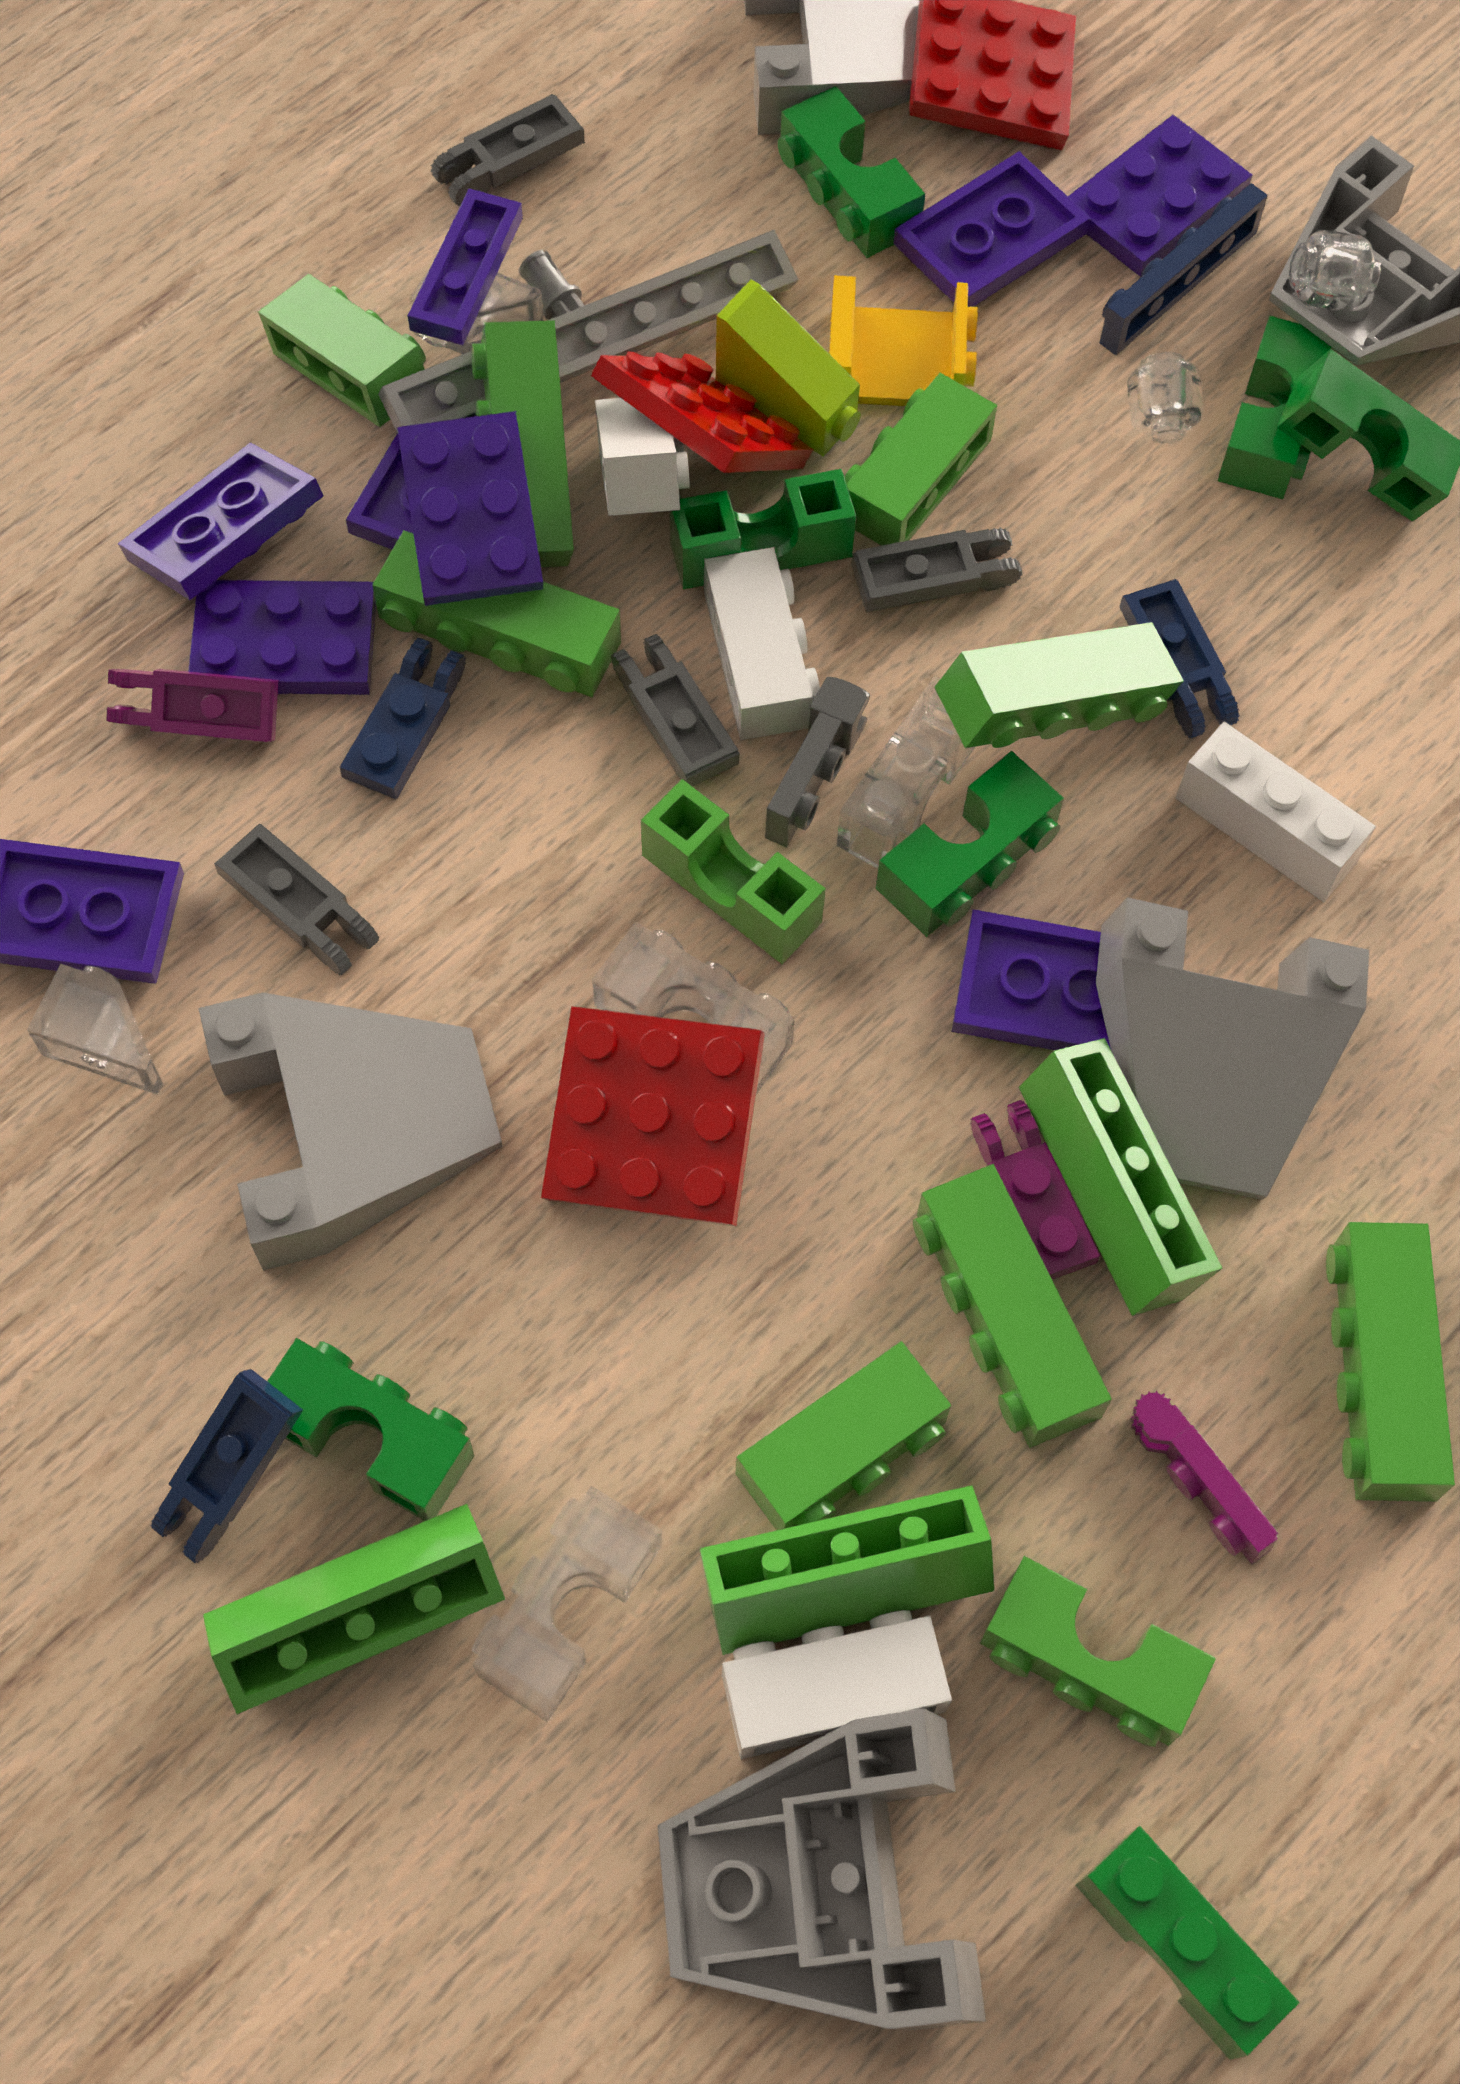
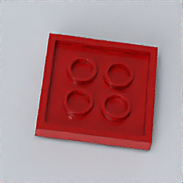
M919 0L909 116L1063 150L1069 137L1076 15L1012 0Z
M628 351L626 356H600L591 374L592 378L723 473L803 469L814 450L797 438L800 431L796 426L775 415L768 417L754 407L757 401L750 393L732 384L724 386L711 376L714 371L713 368L696 356L684 354L682 358H673L663 353H656L654 357H644Z
M571 1006L541 1198L548 1201L736 1227L765 1033L759 1029Z

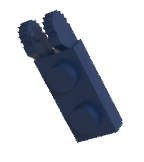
M1178 579L1123 595L1119 608L1128 625L1152 622L1184 680L1167 701L1172 700L1175 717L1179 725H1181L1182 731L1185 732V736L1194 738L1203 735L1205 732L1204 714L1193 694L1205 689L1208 705L1219 724L1223 722L1229 725L1236 724L1240 716L1238 703L1224 677L1226 670Z
M417 637V640H414L411 648L408 649L403 658L399 674L394 673L341 763L340 771L342 778L393 799H398L450 708L449 699L465 670V655L450 651L436 672L433 687H430L419 681L430 663L433 645L432 642Z
M252 1369L239 1372L168 1483L172 1488L160 1505L159 1511L154 1515L155 1517L150 1525L151 1528L162 1537H167V1535L180 1527L192 1507H197L204 1515L188 1538L182 1552L193 1563L203 1561L214 1550V1547L219 1543V1539L229 1527V1523L239 1513L303 1412V1409Z

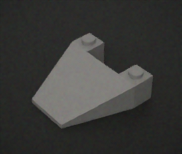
M744 0L745 15L800 13L803 44L755 46L754 103L758 135L780 134L781 111L835 86L838 87L861 116L910 101L919 0Z
M1372 135L1335 167L1269 298L1270 302L1355 365L1460 343V266L1456 270L1452 269L1387 222L1400 209L1414 165ZM1327 266L1338 275V277L1330 283L1328 292L1327 282L1330 273ZM1317 269L1323 270L1326 274V289L1324 291L1315 290L1312 284V277ZM1304 270L1308 273V277L1306 280V296L1309 303L1312 304L1311 306H1308V303L1303 294L1305 277L1299 279L1302 282V288H1300L1299 283L1300 298L1302 299L1303 296L1304 301H1300L1297 291L1296 278L1302 274H1305ZM1323 298L1328 302L1329 306L1333 307L1330 309L1321 308L1315 304V299Z
M1126 898L1101 926L1096 986L1111 1051L1180 1184L1263 1200L1268 1196L1366 1010L1369 950L1309 937L1279 963L1277 990L1183 970L1188 911Z
M263 992L199 1008L210 1063L224 1096L283 1081L303 1167L237 1184L250 1244L263 1271L330 1253L502 1147L500 1133L471 1028Z
M925 1709L854 1719L659 1824L658 1836L671 1977L887 2029L921 2030L985 2022L986 2017L976 1943L952 1939L907 1946L904 1944L887 1802L956 1792L946 1719Z

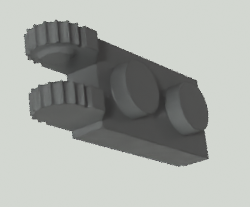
M551 94L464 137V142L449 148L447 152H442L441 155H437V158L433 160L430 171L441 184L445 183L447 185V183L451 182V186L448 187L450 189L448 192L449 197L455 204L461 206L469 188L487 193L491 186L495 188L585 143L584 128L558 97Z
M1001 527L966 533V530H960L857 550L855 553H852L851 563L866 612L979 591V588L985 591L997 590L1000 587L1005 588L1013 583H1017V580L1021 579L1020 576L1023 575L1019 560L1017 561L1016 558L1004 557L1001 560H988L992 557H1001L1002 554L1011 550L1010 547L1013 546L1009 531Z
M658 634L644 639L643 642L646 657L656 673L644 678L633 658L625 649L611 654L610 658L613 669L629 694V699L680 780L683 779L691 786H695L739 764L740 753L682 661L677 662Z
M258 824L214 863L217 873L303 948L308 945L320 961L339 975H343L352 966V963L346 952L323 933L334 920L339 923L342 929L356 943L366 949H370L379 941L380 937L374 930L375 928L347 903L346 896L262 824Z

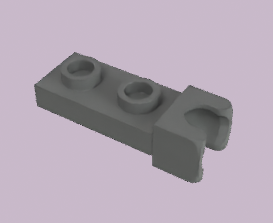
M826 677L810 706L808 734L767 807L766 839L788 847L797 828L805 831L808 829L819 806L820 797L816 796V793L823 780L830 783L834 781L842 766L845 754H851L867 723L868 718L862 716L870 699V694L848 681L836 677Z

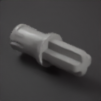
M536 251L523 260L518 272L543 304L542 313L546 319H552L584 306L581 301V290L578 286L568 283L552 261L548 251Z

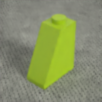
M751 279L716 315L715 379L724 386L732 384L750 393L757 401L754 407L766 416L775 415L792 423L800 431L797 438L824 457L838 440L842 442L848 440L858 426L861 413L858 411L860 384L759 283Z

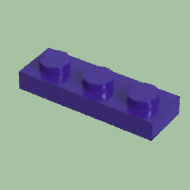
M468 189L407 315L410 331L464 345L522 222L521 202Z

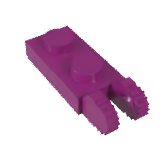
M109 669L108 684L128 689L136 687L152 689L151 710L122 704L107 707L106 721L149 726L150 731L273 742L276 736L279 680L156 669L153 672Z
M1019 1100L1007 1106L1010 1127L1015 1133L1022 1151L1008 1156L1004 1155L1001 1139L988 1115L983 1113L970 1119L971 1130L986 1166L994 1164L1051 1279L1054 1280L1097 1264L1100 1254L1046 1142H1041L1038 1126L1027 1104Z
M1157 1390L1155 1393L1148 1391L1146 1395L1141 1394L1140 1400H1136L1135 1404L1137 1406H1134V1416H1131L1130 1420L1133 1422L1131 1429L1135 1430L1134 1435L1140 1436L1139 1442L1146 1451L1167 1455L1172 1462L1166 1466L1170 1478L1186 1498L1193 1500L1198 1496L1215 1518L1209 1522V1525L1223 1547L1233 1556L1242 1552L1250 1564H1254L1271 1551L1278 1540L1277 1536L1279 1533L1196 1428L1190 1424L1176 1405L1170 1404L1171 1398L1167 1399L1165 1393L1159 1394Z

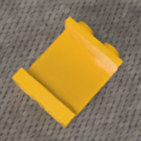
M834 275L829 354L860 384L858 404L906 406L912 394L919 388L925 390L939 373L946 375L963 386L974 387L977 353L967 352L966 349L967 341L975 342L978 307H968V283L957 282L953 312L855 307L856 277Z

